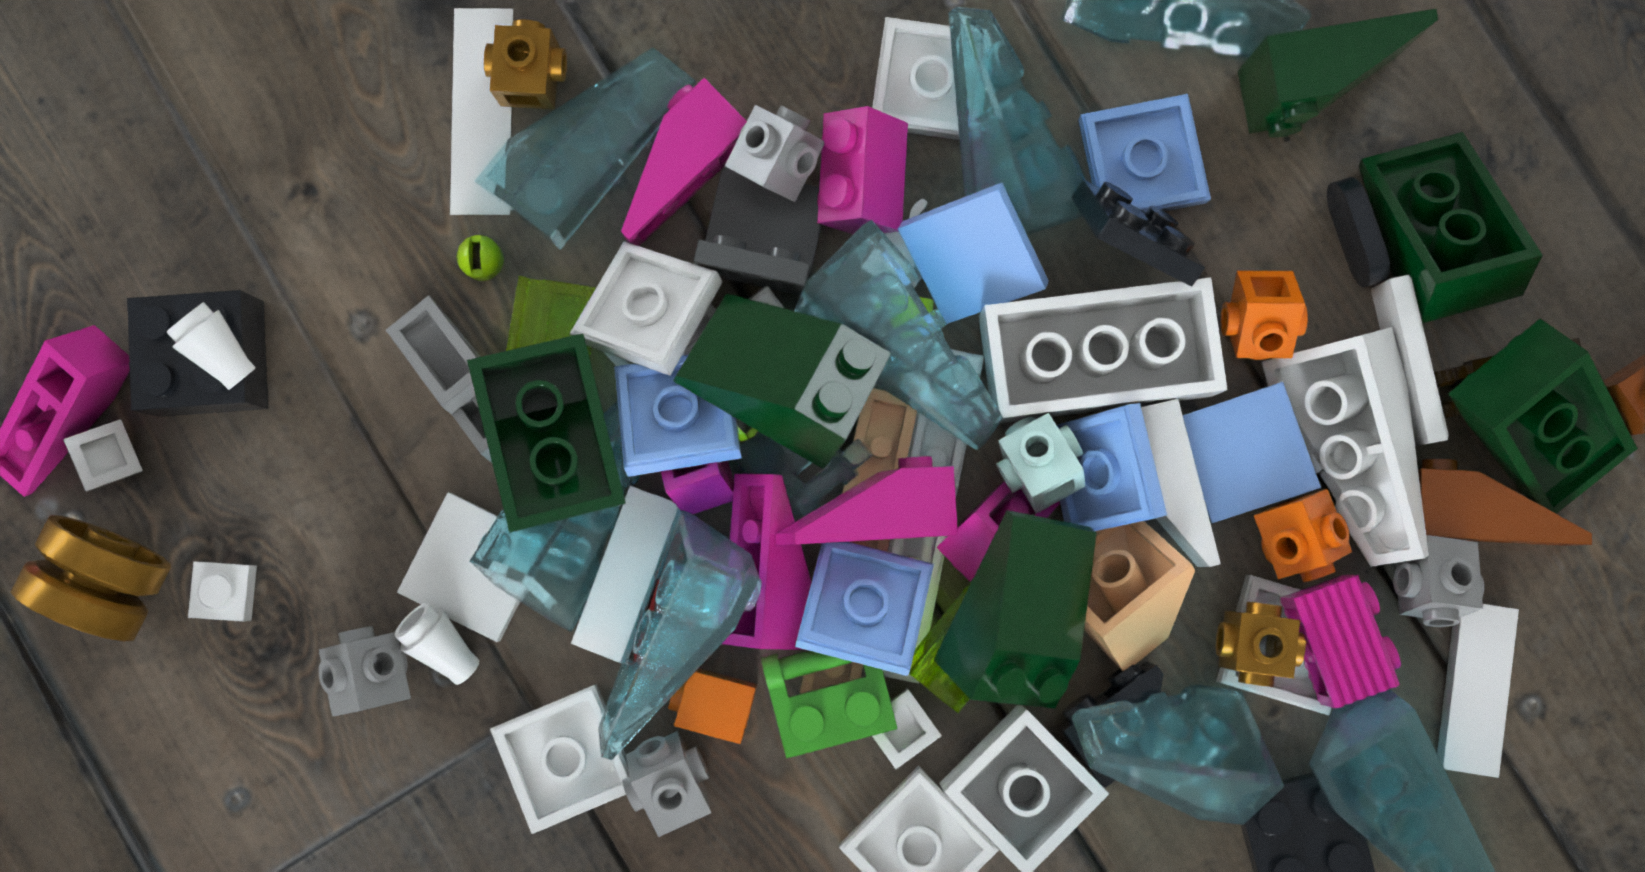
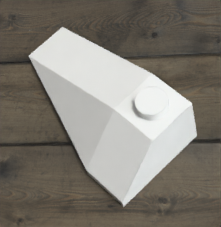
M1390 327L1293 353L1292 358H1273L1262 361L1268 386L1280 382L1284 383L1316 474L1321 476L1336 500L1335 508L1337 513L1345 519L1350 535L1370 567L1428 557L1408 385L1393 328Z

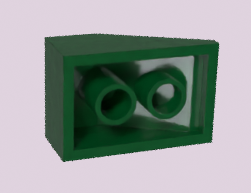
M1437 9L1266 36L1238 70L1249 134L1268 131L1270 138H1277L1301 131L1303 124L1317 116L1325 108L1408 48L1439 20Z
M1463 132L1360 160L1359 169L1388 252L1393 278L1409 275L1412 278L1422 323L1524 295L1543 254Z
M726 293L673 381L824 469L846 441L891 352L842 323Z
M1541 318L1523 333L1514 337L1507 346L1478 370L1469 374L1462 383L1448 393L1468 426L1528 499L1556 514L1638 449L1589 352Z
M583 333L467 360L509 533L626 504Z
M1009 510L1006 511L934 658L937 665L970 700L1056 708L1061 697L1066 692L1068 683L1081 659L1097 534L1091 527Z

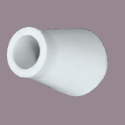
M204 302L167 331L168 335L176 342L172 346L175 350L218 379L228 390L256 368L248 360L220 311L217 310L213 313Z
M428 603L421 604L404 618L395 631V637L401 642L400 649L402 652L448 677L455 685L467 680L479 665V659L470 651L442 608L433 609Z

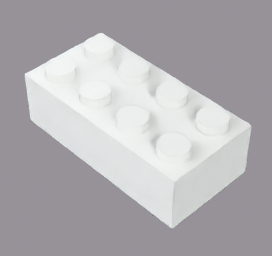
M1211 277L1197 279L1192 287L1182 281L985 305L978 316L993 424L1016 422L1027 417L1038 419L1047 413L1051 417L1111 410L1136 403L1145 406L1174 399L1185 401L1209 398L1228 390Z

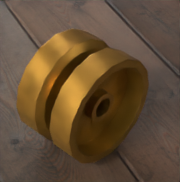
M50 515L35 543L39 552L47 560L26 562L10 593L17 601L31 610L78 631L105 639L123 642L134 641L148 614V609L137 596L158 594L171 569V564L164 557L149 548L117 533L81 520Z

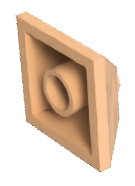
M1145 521L1095 531L1097 534L1084 630L1122 671H1125L1131 665L1137 664L1169 637L1195 573L1193 565Z

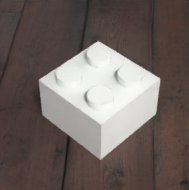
M1017 705L939 783L944 793L1021 872H1033L1109 795L1099 782L1021 705Z

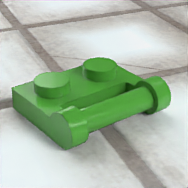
M809 650L779 658L778 653L761 657L786 759L898 729L882 669L863 665L866 675L864 677L789 696L785 680L853 662Z

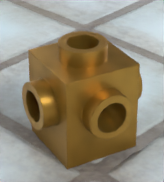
M526 19L515 20L512 22V26L495 25L493 44L487 43L484 50V72L486 77H491L490 92L499 105L503 107L555 110L557 81L564 82L566 79L567 53L565 48H560L551 28H545V25L540 22Z
M1247 602L1246 613L1225 611L1224 622H1220L1216 634L1215 647L1217 656H1220L1219 667L1239 671L1238 682L1274 687L1275 676L1294 679L1295 666H1301L1306 648L1305 635L1303 632H1299L1300 620L1281 618L1282 606ZM1267 635L1266 653L1264 656L1260 651L1259 644L1261 639Z

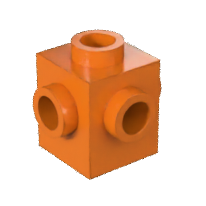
M1237 271L1231 302L1223 303L1220 317L1222 334L1230 336L1236 358H1250L1254 360L1292 358L1297 336L1305 334L1308 322L1307 307L1293 271Z
M1328 488L1279 503L1253 515L1262 537L1263 553L1266 559L1273 565L1278 579L1300 573L1302 581L1308 582L1327 576L1336 571L1333 562L1352 552L1349 544L1347 523L1337 513Z

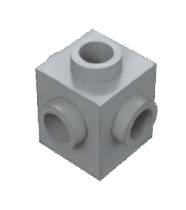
M755 105L746 124L740 131L739 138L725 166L762 187L795 202L808 176L813 172L817 158L825 143L822 139L806 131L811 121L781 105L775 115Z
M1426 535L1428 557L1396 563L1393 584L1398 595L1399 615L1423 618V624L1426 626H1454L1460 623V617L1483 609L1484 580L1480 574L1478 542Z
M373 626L338 633L340 644L319 649L321 659L319 680L322 688L328 694L332 717L411 699L406 677L407 657L400 649L401 646L399 640L395 637V632L375 636Z
M678 731L665 737L656 736L642 742L634 751L626 754L629 777L622 780L626 796L635 812L644 808L658 837L711 813L703 782L710 778L705 762L696 746L687 750Z

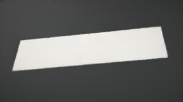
M454 8L450 215H510L512 107L500 106L490 92L491 77H486L484 72V50L487 43L493 44L495 25L512 26L513 9Z

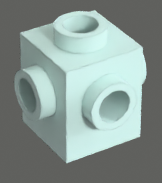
M1049 413L1036 420L1034 417H1027L1016 422L1007 429L1005 437L998 440L1003 460L996 463L1001 476L1012 493L1022 489L1036 514L1085 487L1084 469L1077 457L1083 455L1082 449L1071 429L1067 425L1058 429Z

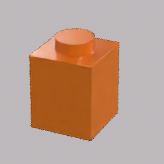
M693 667L689 670L687 679L677 676L672 690L668 710L677 712L674 726L741 744L758 684Z

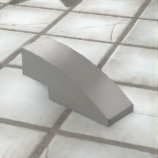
M428 295L388 327L386 332L439 404L454 417L479 453L492 463L467 360L481 356L437 303Z

